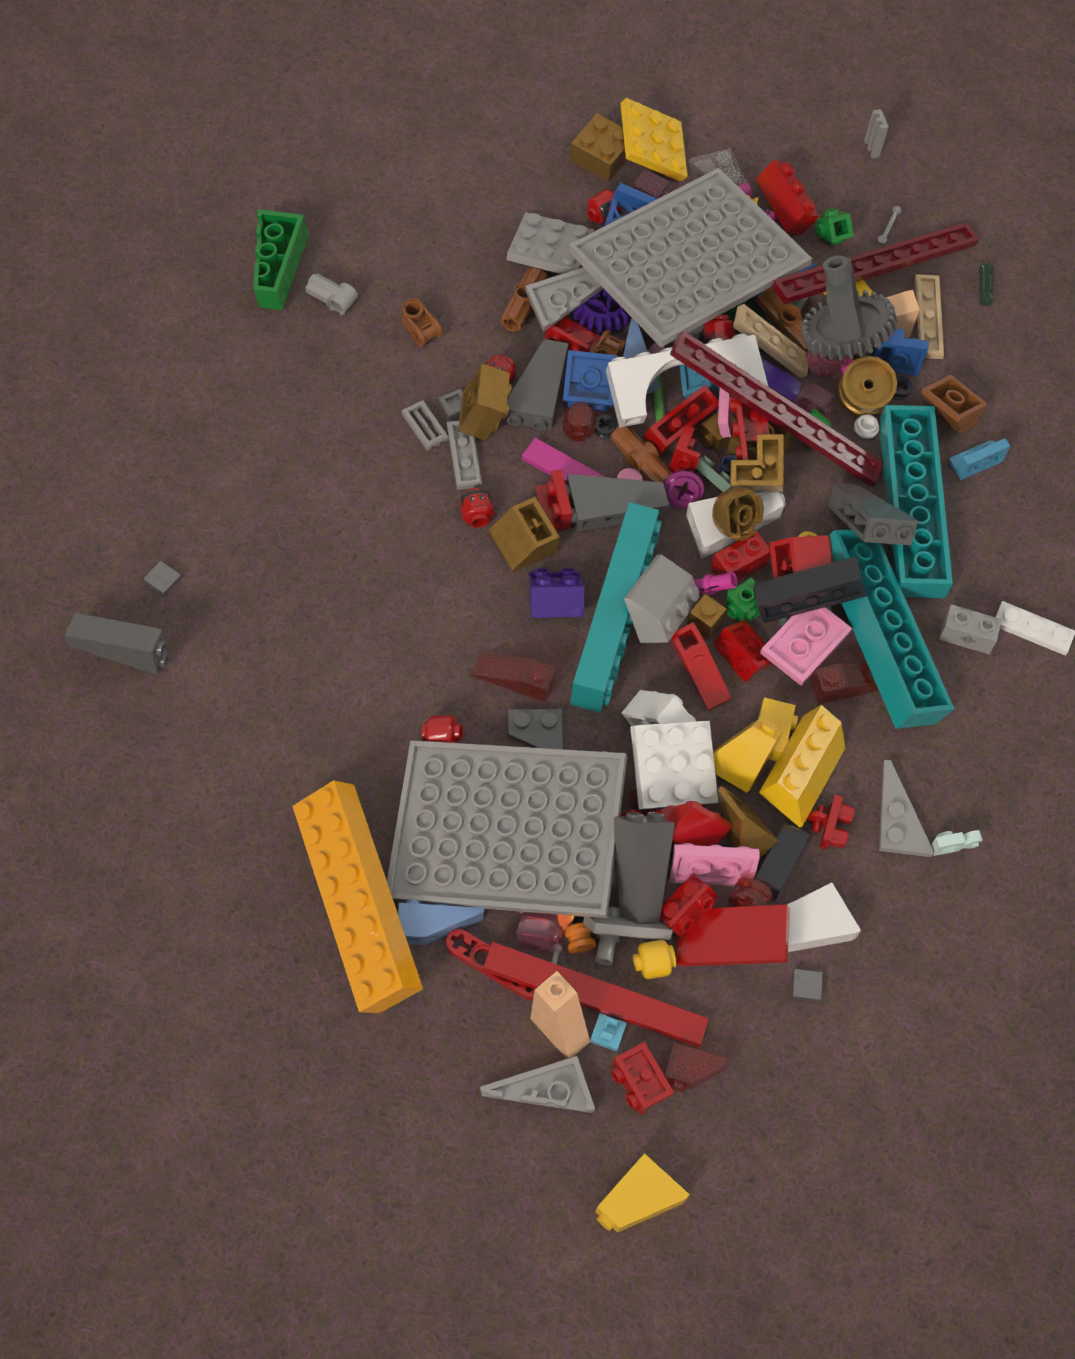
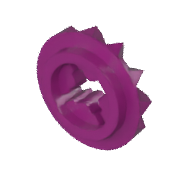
M681 469L676 473L671 472L670 477L664 481L668 503L674 507L688 508L689 503L700 501L703 496V482L700 476L694 474L692 470L688 472ZM687 481L689 490H684L679 495V487L677 486H683Z

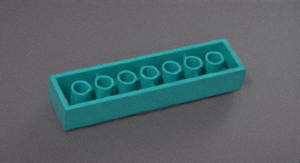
M885 405L879 420L882 462L884 463L883 474L886 502L918 521L911 545L890 544L892 570L905 598H946L953 581L935 406Z
M631 502L628 504L574 678L570 705L601 713L603 705H609L613 684L616 682L620 661L623 659L627 637L630 635L633 624L624 598L652 561V554L657 545L662 521L657 520L659 514L657 509Z
M834 530L829 535L833 562L857 557L867 597L844 602L842 606L895 729L936 725L952 712L954 707L881 543L864 542L852 530Z

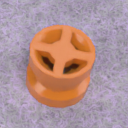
M583 923L574 924L564 929V935L569 939L568 951L570 954L590 951L596 947L595 940L591 938L590 933L592 931Z

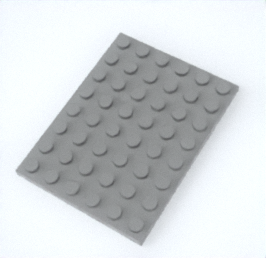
M719 168L569 244L568 252L660 347L674 341L681 331L684 330L688 333L772 287L775 279L795 274L810 266L812 258Z
M410 740L387 877L393 901L406 902L408 900H417L422 902V904L431 905L440 903L449 906L607 918L616 852L614 817L620 816L627 763L626 753Z

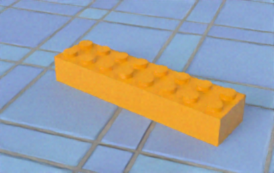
M333 780L292 807L358 1011L380 1013L423 990L355 786L354 784Z

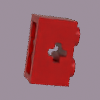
M755 532L747 540L738 541L715 553L711 569L715 575L734 572L738 581L768 565L771 555L770 548L760 534Z

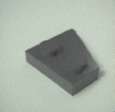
M508 709V737L518 742H524L531 748L563 750L562 709Z

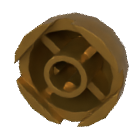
M736 487L727 489L718 496L712 509V519L721 534L737 541L747 540L755 534L756 530L753 529L757 522L761 523L764 511L762 499L754 493L755 491Z

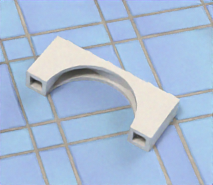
M739 334L729 340L717 338L705 344L768 386L755 335ZM665 348L660 353L655 354L643 352L629 359L618 357L608 362L606 374L619 428L644 423L647 416L646 393L650 384L667 369L684 365L670 355L672 348Z

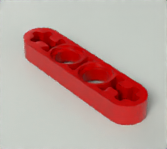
M455 929L448 934L446 948L452 956L529 1001L533 1000L535 990L529 993L526 991L527 986L521 984L516 986L514 985L516 982L482 971L484 965L476 962L475 955L480 951L489 952L491 947L489 944L462 929ZM464 938L463 944L468 948H471L472 943L476 946L471 950L470 957L465 956L468 952L466 948L459 946L457 949L453 948L454 942L452 939Z

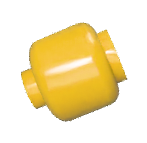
M664 940L641 943L638 947V954H633L635 970L641 971L646 979L669 976L672 968L676 967L673 946L668 945Z

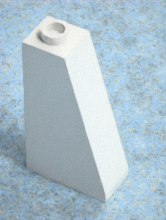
M754 492L761 497L764 511L761 523L757 522L753 530H758L781 517L783 508L786 506L783 493ZM718 497L688 504L686 516L701 558H705L737 541L721 534L713 523L712 509Z
M833 883L788 904L790 907L788 952L852 941L857 938L861 931Z

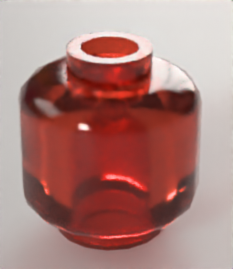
M574 403L565 410L563 432L566 436L575 442H583L594 435L596 413L588 404Z

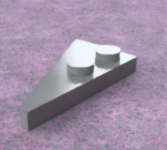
M884 760L882 766L879 851L932 857L933 849L892 761Z
M577 1056L480 1087L483 1097L587 1113L595 1112V1106Z

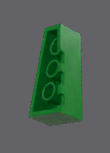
M258 209L253 289L260 308L283 311L309 232L304 215Z

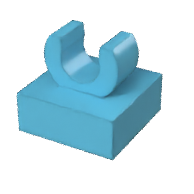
M599 1013L590 1042L617 1051L627 1023Z

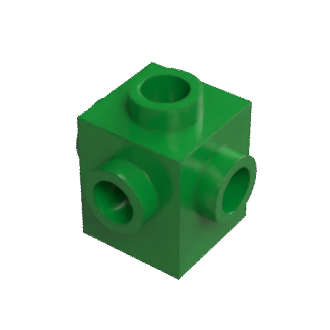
M838 208L825 210L824 215L817 219L816 233L822 241L829 242L830 245L842 243L844 239L853 237L850 213L838 211Z
M752 578L740 586L737 584L736 588H731L726 593L727 598L724 605L726 612L732 619H736L738 622L747 621L748 619L753 621L760 615L754 589L756 582Z

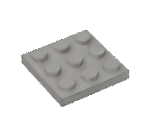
M525 212L507 252L506 260L559 274L579 269L582 265L568 252L569 244L593 233L594 229L583 225L566 223L559 219L543 217L536 213Z

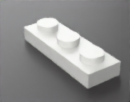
M1004 601L1001 602L996 614V618L1002 619L1000 629L1065 656L1068 653L1075 630Z

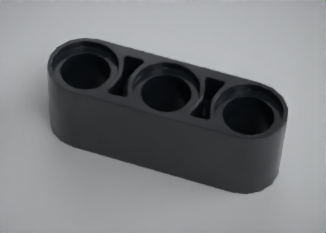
M786 820L777 837L778 841L772 846L751 887L776 900L811 832Z

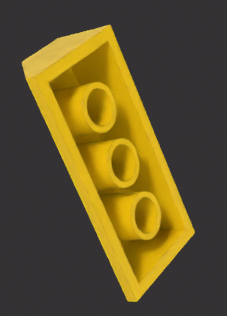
M822 705L805 714L759 792L798 827L804 825L845 750L841 721Z

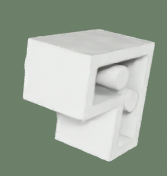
M640 690L622 712L631 726L696 722L695 718L683 707V702L675 694L658 693L656 691Z

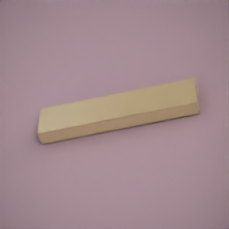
M916 274L914 277L915 298L920 309L916 319L917 339L929 341V348L925 358L943 359L944 345L940 278L937 275Z
M746 305L738 306L733 327L740 333L747 334V336L755 335L757 345L798 377L803 378L807 376L811 356Z

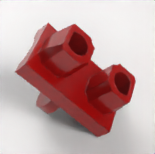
M834 796L828 815L825 814L826 807L818 805L817 811H811L807 817V821L813 824V832L819 833L821 827H824L819 848L827 850L829 845L844 848L846 845L849 831L836 828L835 826L837 821L850 825L855 808L842 803V796Z

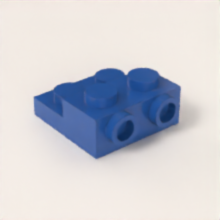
M893 329L894 335L888 336V342H881V348L873 346L872 353L866 352V356L879 357L887 362L895 373L918 376L928 352L929 341L917 338H904L903 329Z
M568 350L563 403H568L567 408L582 409V405L592 406L593 411L607 412V408L613 407L606 369L608 362L618 358V355Z

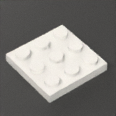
M710 721L635 725L630 727L639 809L664 808L669 805L677 806L685 804L687 801H696L701 804L718 803Z

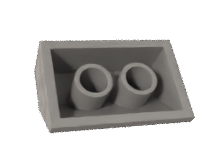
M661 554L656 555L624 600L640 643L669 642L700 597L699 589L695 585L692 575Z

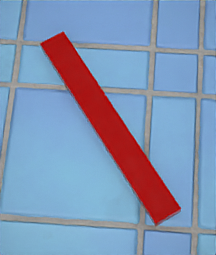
M495 942L491 944L482 970L533 989L538 988L558 971L577 992L581 1006L696 1047L701 1046L709 1019Z

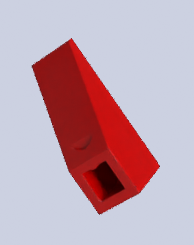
M694 622L677 630L671 638V646L707 711L731 700V696L709 649Z

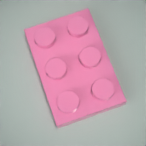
M826 607L792 616L767 642L760 653L802 686L851 633L852 628Z
M690 843L674 845L669 869V882L684 883L694 874L707 884L751 887L760 859L759 849H751L746 846L737 848L722 847L720 845L695 846Z

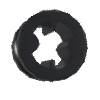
M897 376V387L902 385L905 388L900 391L896 389L893 398L904 400L910 395L912 383L904 376Z
M607 414L598 416L594 424L595 434L600 438L609 439L617 428L616 419ZM601 424H603V425L609 424V425H610V429H608V428L601 429Z

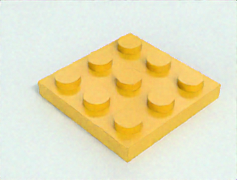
M625 98L620 105L626 159L675 180L684 181L688 174L681 121L644 106L639 102Z

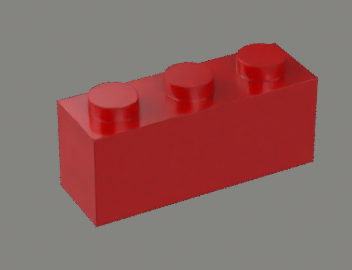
M773 160L755 180L785 232L802 235L820 217L815 209L816 205L808 198L804 191L805 186L795 176L793 166L788 162Z
M704 385L653 424L643 439L651 442L658 451L659 456L679 441L685 424L696 428L712 416L719 407L718 399Z

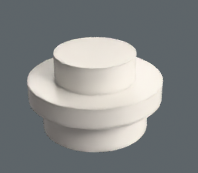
M863 415L855 421L854 431L861 438L871 439L879 431L878 421L872 415Z

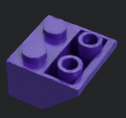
M539 568L535 569L534 572H528L531 618L584 617V583L580 571H576L573 568H563L560 571L550 572L549 569Z

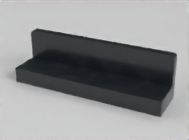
M857 557L754 584L757 607L763 623L867 597Z

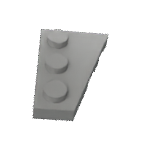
M583 267L527 285L525 291L544 332L601 291L603 287Z

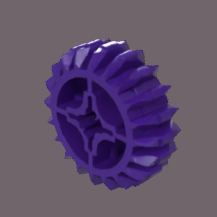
M604 288L571 312L574 315L575 322L580 321V325L583 327L588 325V330L590 331L597 329L599 335L602 333V330L612 332V328L619 332L621 326L626 328L628 321L632 319Z

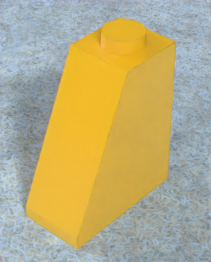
M759 718L713 750L715 774L748 793L759 778L783 731L779 730L773 722Z
M644 1153L598 1205L595 1211L599 1215L597 1221L608 1231L613 1228L618 1233L682 1205L690 1194Z

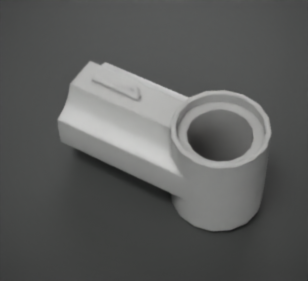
M318 273L313 274L309 278L306 286V293L325 302L331 311H338L340 316H343L358 298V293L349 284L341 283L338 285Z

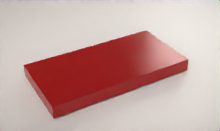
M788 905L711 908L695 921L690 931L685 932L681 937L677 936L676 964L684 967L788 963L790 907Z

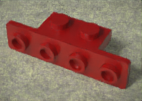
M729 397L730 412H735L736 421L732 422L733 436L739 438V446H735L736 460H748L746 444L757 443V435L770 434L768 419L735 397Z

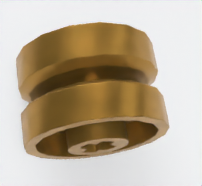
M866 356L857 358L848 365L838 383L837 395L841 406L846 412L856 417L867 414L877 416L883 411L884 406L889 404L896 393L897 379L895 371L887 362L879 357Z

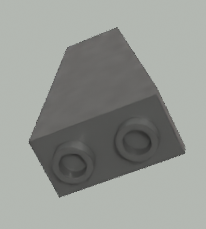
M543 340L507 399L509 411L506 418H502V421L512 426H532L533 429L539 431L552 429L567 359L568 343Z
M577 474L567 475L565 486L572 510L571 523H575L577 532L622 524L629 502L659 510L658 518L666 517L669 503L663 482Z
M834 483L828 507L864 542L912 544L918 522L915 518L859 485Z
M75 613L64 635L69 647L156 675L159 674L161 667L166 668L170 659L163 631L154 627Z
M627 812V816L614 817L620 916L638 923L659 922L675 825L674 822L665 820L663 814L648 812L647 816H644L640 813Z

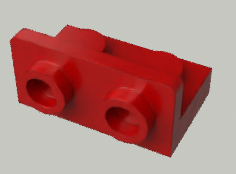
M563 317L548 328L545 333L546 340L568 343V350L590 353L601 338V336L567 317Z
M686 424L669 466V470L672 473L679 472L681 469L695 472L701 455L698 452L692 451L696 439L692 438L695 428Z
M552 470L550 481H547L546 485L535 487L537 500L556 531L570 529L572 510L562 470Z
M746 620L725 627L714 642L716 649L743 682L749 681L756 672L773 665L771 661L760 653L766 644Z
M692 874L662 905L660 920L670 927L677 936L681 937L685 932L693 928L695 921L704 912L712 908L718 895L707 883H704L696 875Z
M645 1042L614 1058L611 1074L618 1085L622 1084L627 1092L625 1098L632 1110L637 1109L640 1116L646 1113L647 1109L673 1096V1089Z

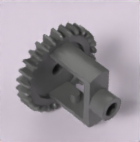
M844 256L828 258L823 263L826 278L827 305L818 302V310L811 307L810 313H806L801 327L804 345H807L808 351L812 350L814 355L820 353V358L828 355L829 360H832L837 355L839 360H843L845 355L853 359L856 353L862 357L865 350L872 353L873 346L881 348V342H888V336L894 335L893 329L897 328L894 306L882 294L877 296L875 291L871 293L870 297L867 290H864L863 295L859 296L851 258Z

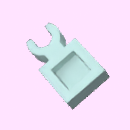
M979 830L966 834L962 832L953 834L952 831L942 832L936 836L931 844L933 856L957 852L963 848H975L979 846L978 842L983 840Z

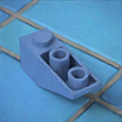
M408 900L405 903H399L398 916L408 944L427 945L447 936L455 929H464L482 921L484 918V908L449 906L440 903L429 905L422 904V902L417 900Z

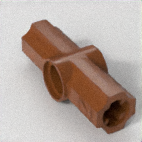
M536 267L528 268L521 282L514 287L513 297L501 317V324L506 330L511 332L521 330L528 314L533 312V307L525 289L527 285L547 279V274L543 269Z
M773 288L763 291L757 298L756 303L776 323V329L779 332L787 335L805 352H809L807 345H804L801 327L803 319L801 318L800 309L792 304H783Z
M618 426L611 434L610 439L626 456L628 465H632L648 481L663 482L664 484V481L670 477L671 471L659 459L658 451L649 441L644 442L630 426L620 428Z

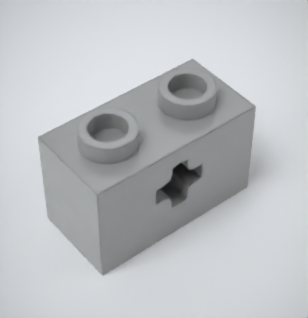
M950 605L943 620L939 640L990 654L997 642L1002 619Z

